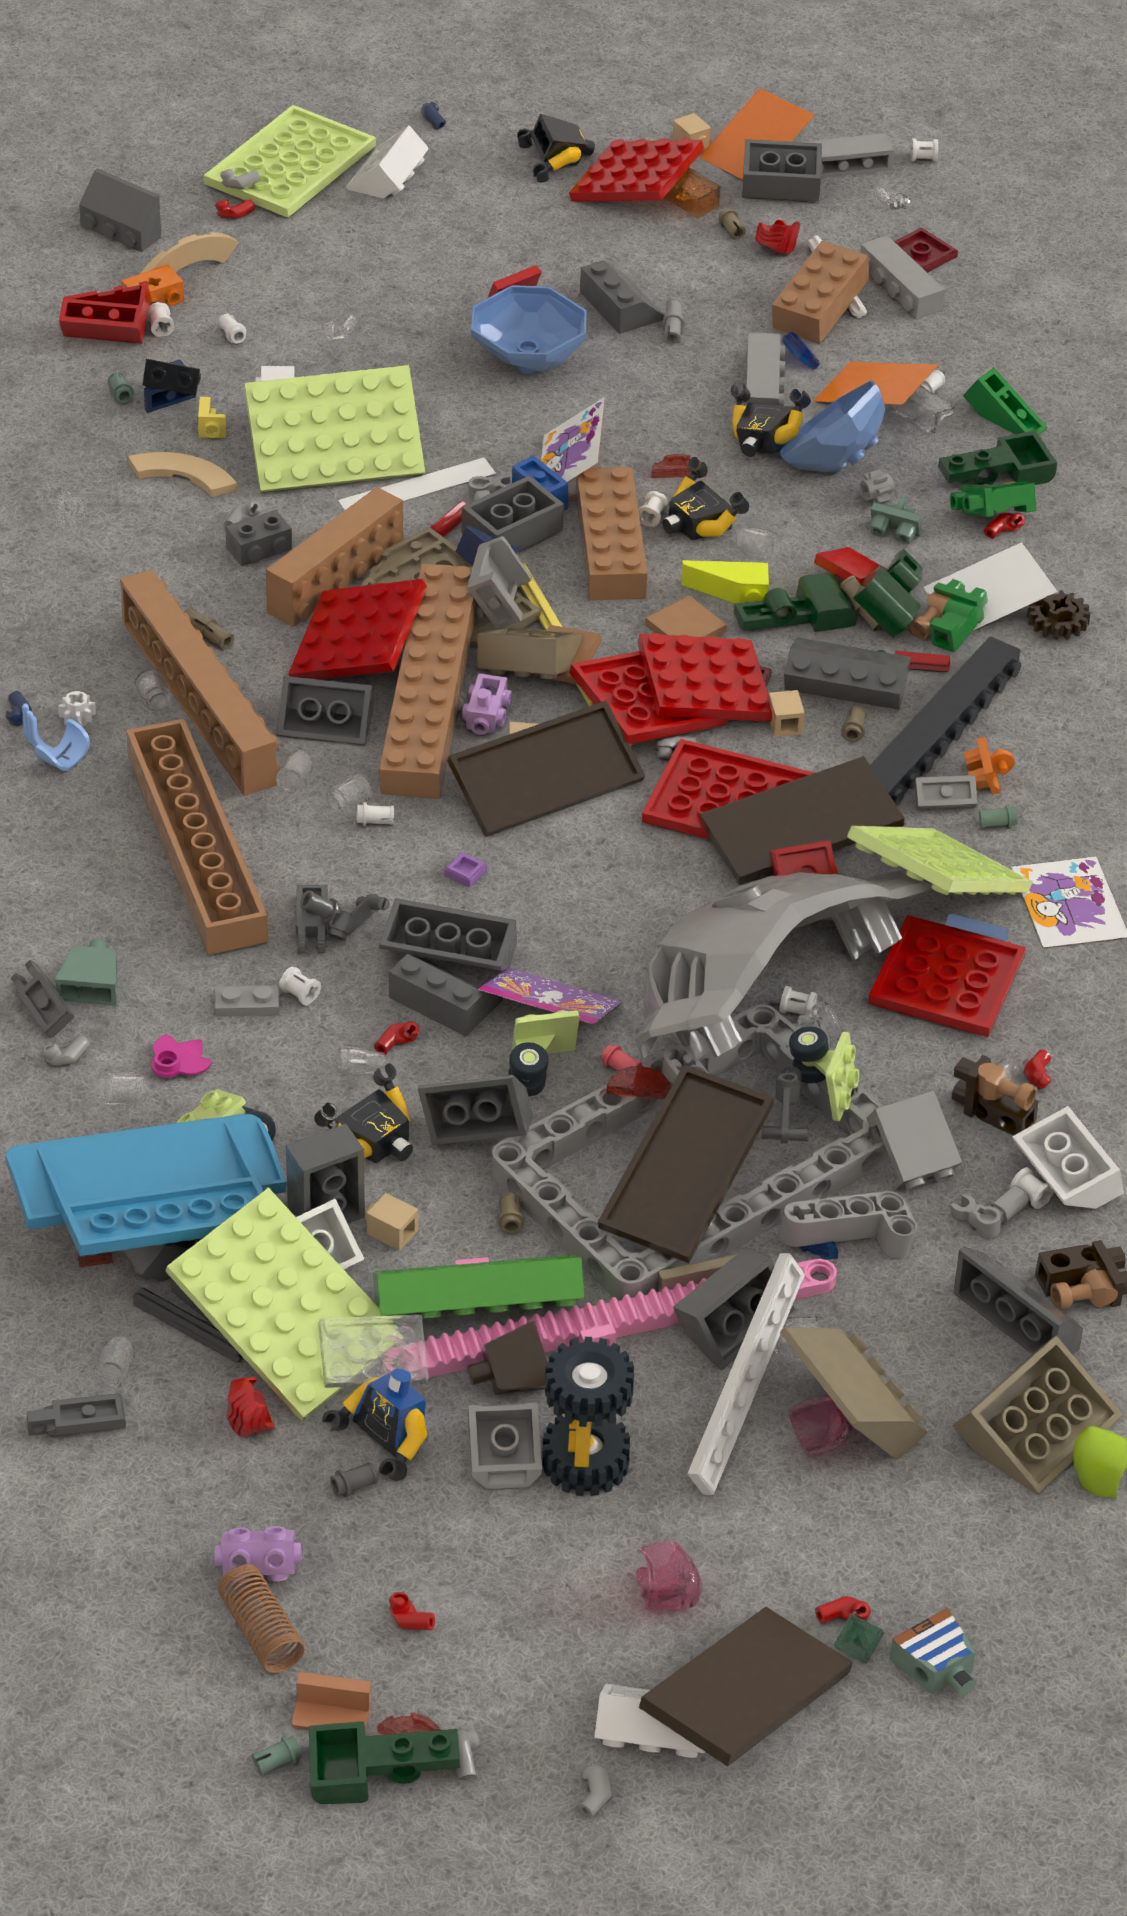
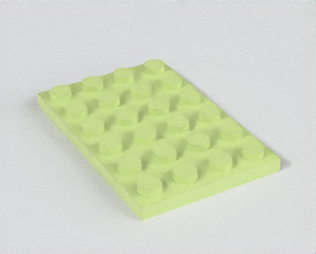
M292 105L204 175V184L245 201L250 199L255 205L288 218L376 146V137ZM232 169L235 176H241L256 170L260 175V181L243 189L225 187L221 183L223 180L220 174L222 171Z
M409 365L248 382L244 384L260 493L425 474Z
M851 826L847 835L849 839L857 842L856 848L866 853L872 854L875 852L881 855L880 860L892 867H898L899 865L907 869L906 875L919 881L925 879L931 882L933 890L945 895H949L950 892L962 895L963 892L971 895H976L977 892L989 895L990 892L1002 895L1003 892L1015 895L1016 892H1028L1033 883L1028 878L934 828Z
M269 1187L175 1259L165 1270L301 1421L373 1365L388 1350L394 1348L404 1337L399 1329L391 1321H388L386 1315H380L378 1306Z

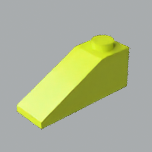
M683 560L681 585L735 604L763 601L769 588L768 563Z

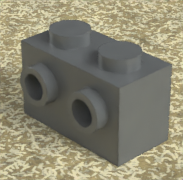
M277 510L225 526L226 548L241 566L292 550V528Z

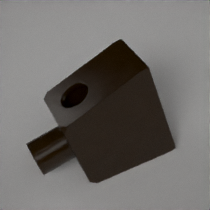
M535 1321L529 1322L484 1344L482 1347L484 1361L467 1365L472 1385L491 1380L495 1395L545 1389L547 1360Z

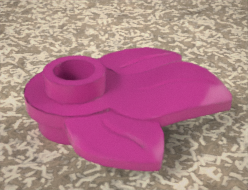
M164 1034L153 1044L155 1056L151 1061V1069L159 1077L172 1078L179 1074L187 1076L198 1075L208 1070L212 1065L210 1059L201 1057L203 1052L201 1039L176 1044V1041L170 1035Z

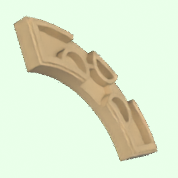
M210 232L200 236L194 234L178 240L177 245L171 247L166 252L162 250L146 265L141 273L165 265H169L177 272L189 264L203 260L225 263L239 242L235 238L222 233Z
M149 452L128 456L129 465L138 479L179 475L189 478L191 483L204 489L210 497L237 491V483L232 476L219 466L199 457L173 452Z

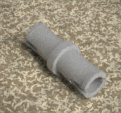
M671 298L672 301L668 299L666 302L663 326L665 327L664 341L667 344H675V338L677 343L681 341L680 333L684 325V317L682 315L683 302L679 298Z

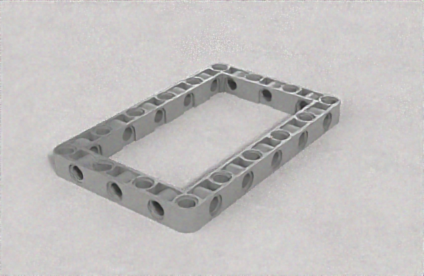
M756 1005L732 1017L742 1039L738 1045L718 1057H714L711 1051L699 1059V1062L709 1074L718 1076L759 1053L781 1074L785 1068L790 1066V1073H793L794 1057L790 1052L789 1039L798 1029L773 1007ZM663 1055L530 1125L526 1135L508 1137L498 1142L492 1149V1178L506 1193H515L514 1200L518 1194L521 1198L520 1206L569 1255L574 1254L581 1257L582 1267L612 1297H616L619 1301L626 1294L633 1298L640 1291L644 1295H647L651 1289H655L657 1292L658 1271L720 1258L780 1224L785 1206L789 1203L824 1199L891 1160L878 1128L871 1130L867 1121V1117L876 1108L883 1105L858 1084L857 1088H853L851 1091L849 1109L844 1110L840 1121H834L850 1136L835 1140L812 1153L809 1159L794 1167L791 1165L760 1183L759 1187L744 1195L739 1194L722 1203L690 1263L650 1248L639 1254L637 1252L628 1253L614 1239L615 1235L599 1229L598 1219L591 1212L587 1213L574 1200V1195L550 1172L546 1173L544 1169L659 1108L669 1092V1089L662 1080ZM826 1079L811 1084L801 1082L802 1093L832 1119Z

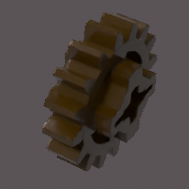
M1060 590L1059 594L1048 595L1028 606V624L1034 625L1035 632L1042 630L1044 637H1047L1049 634L1054 635L1055 640H1058L1059 636H1064L1068 640L1070 634L1078 637L1080 636V631H1086L1087 625H1089L1091 614L1089 612V604H1083V598L1075 599V593L1068 595L1064 594L1063 590Z

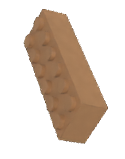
M591 467L576 476V501L589 600L646 599L647 567L632 467Z
M376 487L266 569L267 613L294 627L302 620H307L311 613L314 612L322 591L347 588L357 578H362L370 568L379 564L385 549L404 540L403 500Z

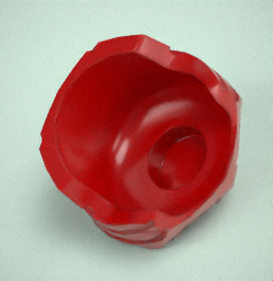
M776 220L772 226H768L760 222L757 226L755 240L777 254H790L796 247L801 224L794 222L792 225H787L783 220Z
M246 1377L231 1381L227 1397L229 1405L227 1420L229 1425L238 1436L244 1438L252 1436V1434L256 1435L260 1432L275 1430V1425L271 1420L263 1392L253 1388L257 1381L256 1377Z

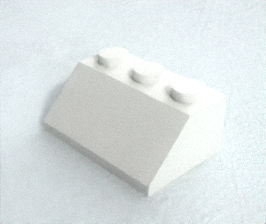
M408 125L374 149L347 184L346 188L347 190L383 199L390 194L395 196L405 187L403 183L415 174L413 170L424 162L423 156L429 148Z
M1069 1106L1012 1136L1016 1145L1064 1205L1097 1209L1124 1194L1120 1169Z
M612 1684L604 1685L599 1696L594 1737L603 1739V1745L624 1747L625 1742L639 1744V1750L647 1752H661V1747L676 1749L675 1754L678 1756L691 1758L697 1757L698 1752L705 1753V1751L639 1708L641 1697L649 1692V1689Z

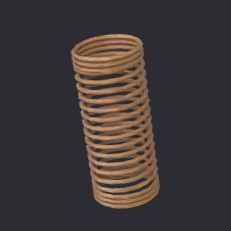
M245 1564L231 1569L220 1580L218 1593L230 1610L235 1622L240 1627L264 1670L270 1673H279L290 1669L298 1663L304 1654L305 1645L297 1635V1631H295L280 1603H278V1599L275 1598L259 1568L255 1565ZM241 1574H244V1575L238 1577L237 1579H235V1580L228 1586V1588L226 1589L225 1594H224L225 1587L229 1584V1582L232 1581V1580H233L234 1578H236L237 1576H239V1575H241ZM256 1575V1577L248 1578V1579H246V1580L240 1582L238 1585H236V1586L232 1589V1591L229 1593V1595H227V1594H228V1591L230 1590V1588H231L236 1582H238L239 1580H241V1579H243V1578H245V1577H247V1576ZM255 1580L253 1583H250V1584H248V1585L242 1587L239 1591H237L235 1594H233L234 1591H235L237 1588H239L241 1585H243V1584H245V1583H247V1582H249V1581ZM256 1595H259V1596L256 1597L254 1600H252V1601H250V1602L244 1604L245 1602H247L248 1600H250L252 1597H254V1596H256ZM258 1600H261L253 1607L248 1608L251 1604L255 1603ZM264 1604V1605H263L261 1608H259L258 1610H256V1611L250 1613V1612H251L252 1610H254L255 1608H257V1607H259L260 1605ZM267 1609V1610L264 1611L262 1614H260V1615L254 1617L257 1613H259V1612H261V1611ZM269 1614V1615H268L267 1617H265L264 1619H262V1620L256 1622V1621H257L258 1619H260L261 1617H263V1616ZM271 1619V1620H270L269 1622H267L266 1624L260 1626L263 1622H265V1621ZM275 1623V1624L272 1625L270 1628H268V1629L262 1631V1630H263L264 1628H266L267 1626H269V1625ZM277 1628V1629H276L275 1631H273L272 1633L266 1635L269 1631H271V1630ZM281 1632L280 1634H278V1635L275 1636L274 1638L268 1640V1639H269L270 1637H272L273 1635H275V1634ZM292 1642V1644L281 1653H278L274 1656H269L270 1654L275 1653L284 1648L285 1646H287L288 1643ZM295 1642L297 1643L296 1647L285 1657L275 1661H266L267 1659L277 1658L285 1654L294 1646Z

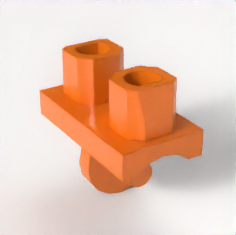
M986 737L978 738L979 748L963 752L968 770L970 771L968 775H975L976 790L989 787L992 794L1001 793L996 773L1001 775L1007 774L1015 765L1014 756L1011 752L1003 749H997L991 754Z

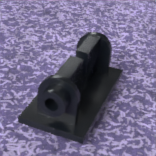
M146 358L143 386L197 395V388L201 380L199 368Z

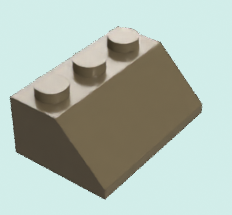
M499 628L478 633L477 668L488 669V674L503 675L506 674V671H514V676L529 677L532 676V673H540V678L556 679L558 674L569 671L582 641V633L522 628Z

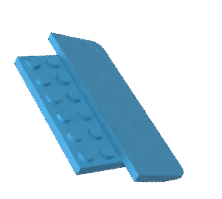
M251 1114L231 1115L13 1146L6 1152V1165L27 1230L66 1224L79 1256L204 1238L268 1187L274 1194L286 1192L287 1185L272 1140L262 1120Z

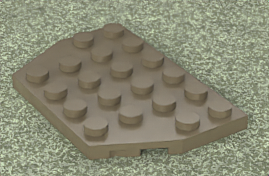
M427 527L385 549L382 554V560L377 567L374 566L372 568L370 576L365 578L361 586L419 579L422 564L473 566L455 552L456 546L430 527ZM516 592L514 602L523 613L522 620L503 628L523 629L539 620L541 609ZM479 604L470 647L478 645V633L496 629Z

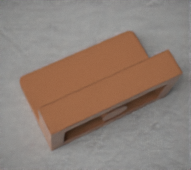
M299 1672L296 1683L297 1702L292 1719L293 1728L309 1730L311 1725L364 1721L366 1730L372 1704L371 1681Z

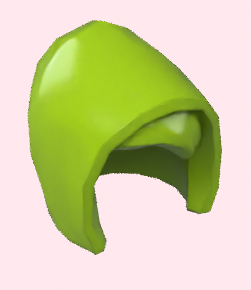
M1088 1426L1078 1435L1073 1446L1074 1469L1080 1484L1088 1492L1101 1497L1117 1498L1118 1484L1127 1468V1438L1097 1426Z

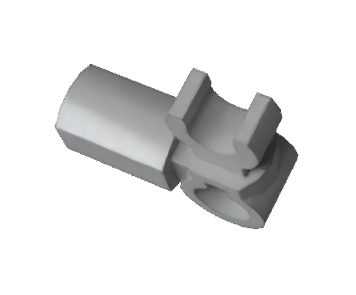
M500 475L496 479L483 476L472 477L469 480L470 499L476 501L510 485V475Z
M1016 1185L992 1203L991 1207H985L982 1204L977 1205L971 1195L963 1194L962 1205L964 1207H960L955 1203L951 1204V1215L957 1220H967L969 1225L976 1228L977 1234L981 1237L994 1238L1000 1233L1001 1223L1005 1224L1028 1204L1029 1199L1026 1191Z

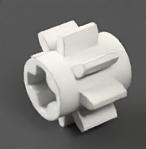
M80 691L70 692L66 697H62V704L58 705L59 717L64 718L65 725L66 721L70 718L84 726L87 723H91L92 715L96 714L95 702H90V696Z

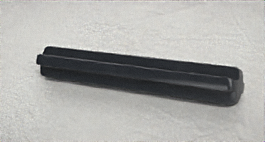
M140 1288L134 1294L133 1304L234 1362H240L243 1359L241 1354L223 1334L212 1325L146 1288Z

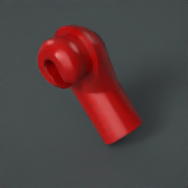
M226 199L215 204L218 210L216 213L221 218L238 219L255 210V205L250 199L231 207Z
M1001 513L984 528V534L994 539L1000 532H1016L1024 526L1025 518L1020 513Z
M412 1021L391 1024L376 1041L374 1049L376 1052L386 1055L394 1045L413 1042L419 1034V1026Z
M1040 1049L1024 1067V1075L1030 1084L1033 1083L1039 1090L1044 1089L1051 1082L1050 1076L1045 1073L1047 1071L1045 1066L1051 1061V1056L1043 1049Z
M395 1592L390 1596L389 1609L400 1628L405 1630L434 1629L435 1616L432 1612H417L408 1595L404 1592Z
M850 1596L840 1597L815 1608L816 1617L821 1624L837 1618L854 1624H860L867 1621L871 1613L868 1603Z

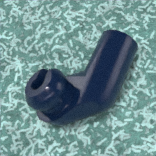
M435 102L425 103L421 107L422 115L437 130L444 127L446 121L438 113V105Z
M14 691L8 697L13 711L11 713L6 711V719H8L11 725L19 726L23 724V704H28L31 712L32 707L21 692Z

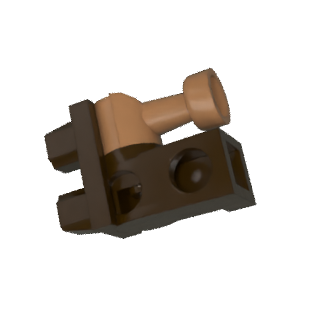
M984 1055L977 1062L962 1057L956 1064L953 1076L961 1080L954 1086L952 1100L964 1105L963 1114L971 1118L976 1115L981 1121L1013 1136L1034 1124L1037 1119L1038 1100L1035 1099L1037 1094L1036 1086L1029 1083H1023L1021 1086H1018L1005 1078L1004 1068L1000 1064L991 1063V1058Z
M1102 1240L1093 1241L1092 1246L1078 1245L1039 1252L1035 1277L1045 1296H1051L1053 1305L1059 1310L1070 1308L1073 1301L1089 1299L1094 1306L1103 1308L1104 1305L1108 1304L1111 1307L1120 1306L1123 1295L1127 1294V1271L1119 1272L1118 1270L1125 1268L1126 1263L1125 1254L1121 1246L1106 1249Z

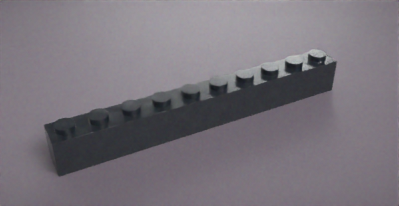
M990 636L870 764L896 806L901 803L908 789L912 790L915 788V778L920 777L924 772L928 773L932 769L934 761L939 756L943 757L946 754L953 740L958 741L964 728L968 724L972 725L975 722L978 713L982 709L989 707L994 695L1002 693L1007 681L1011 677L1015 678L1021 669L1019 648Z

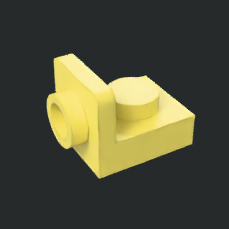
M200 397L198 438H226V415L216 414V408H211V397Z

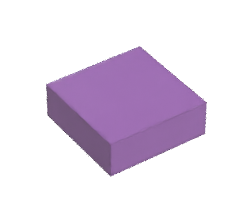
M461 852L444 869V876L470 888L487 871V864Z

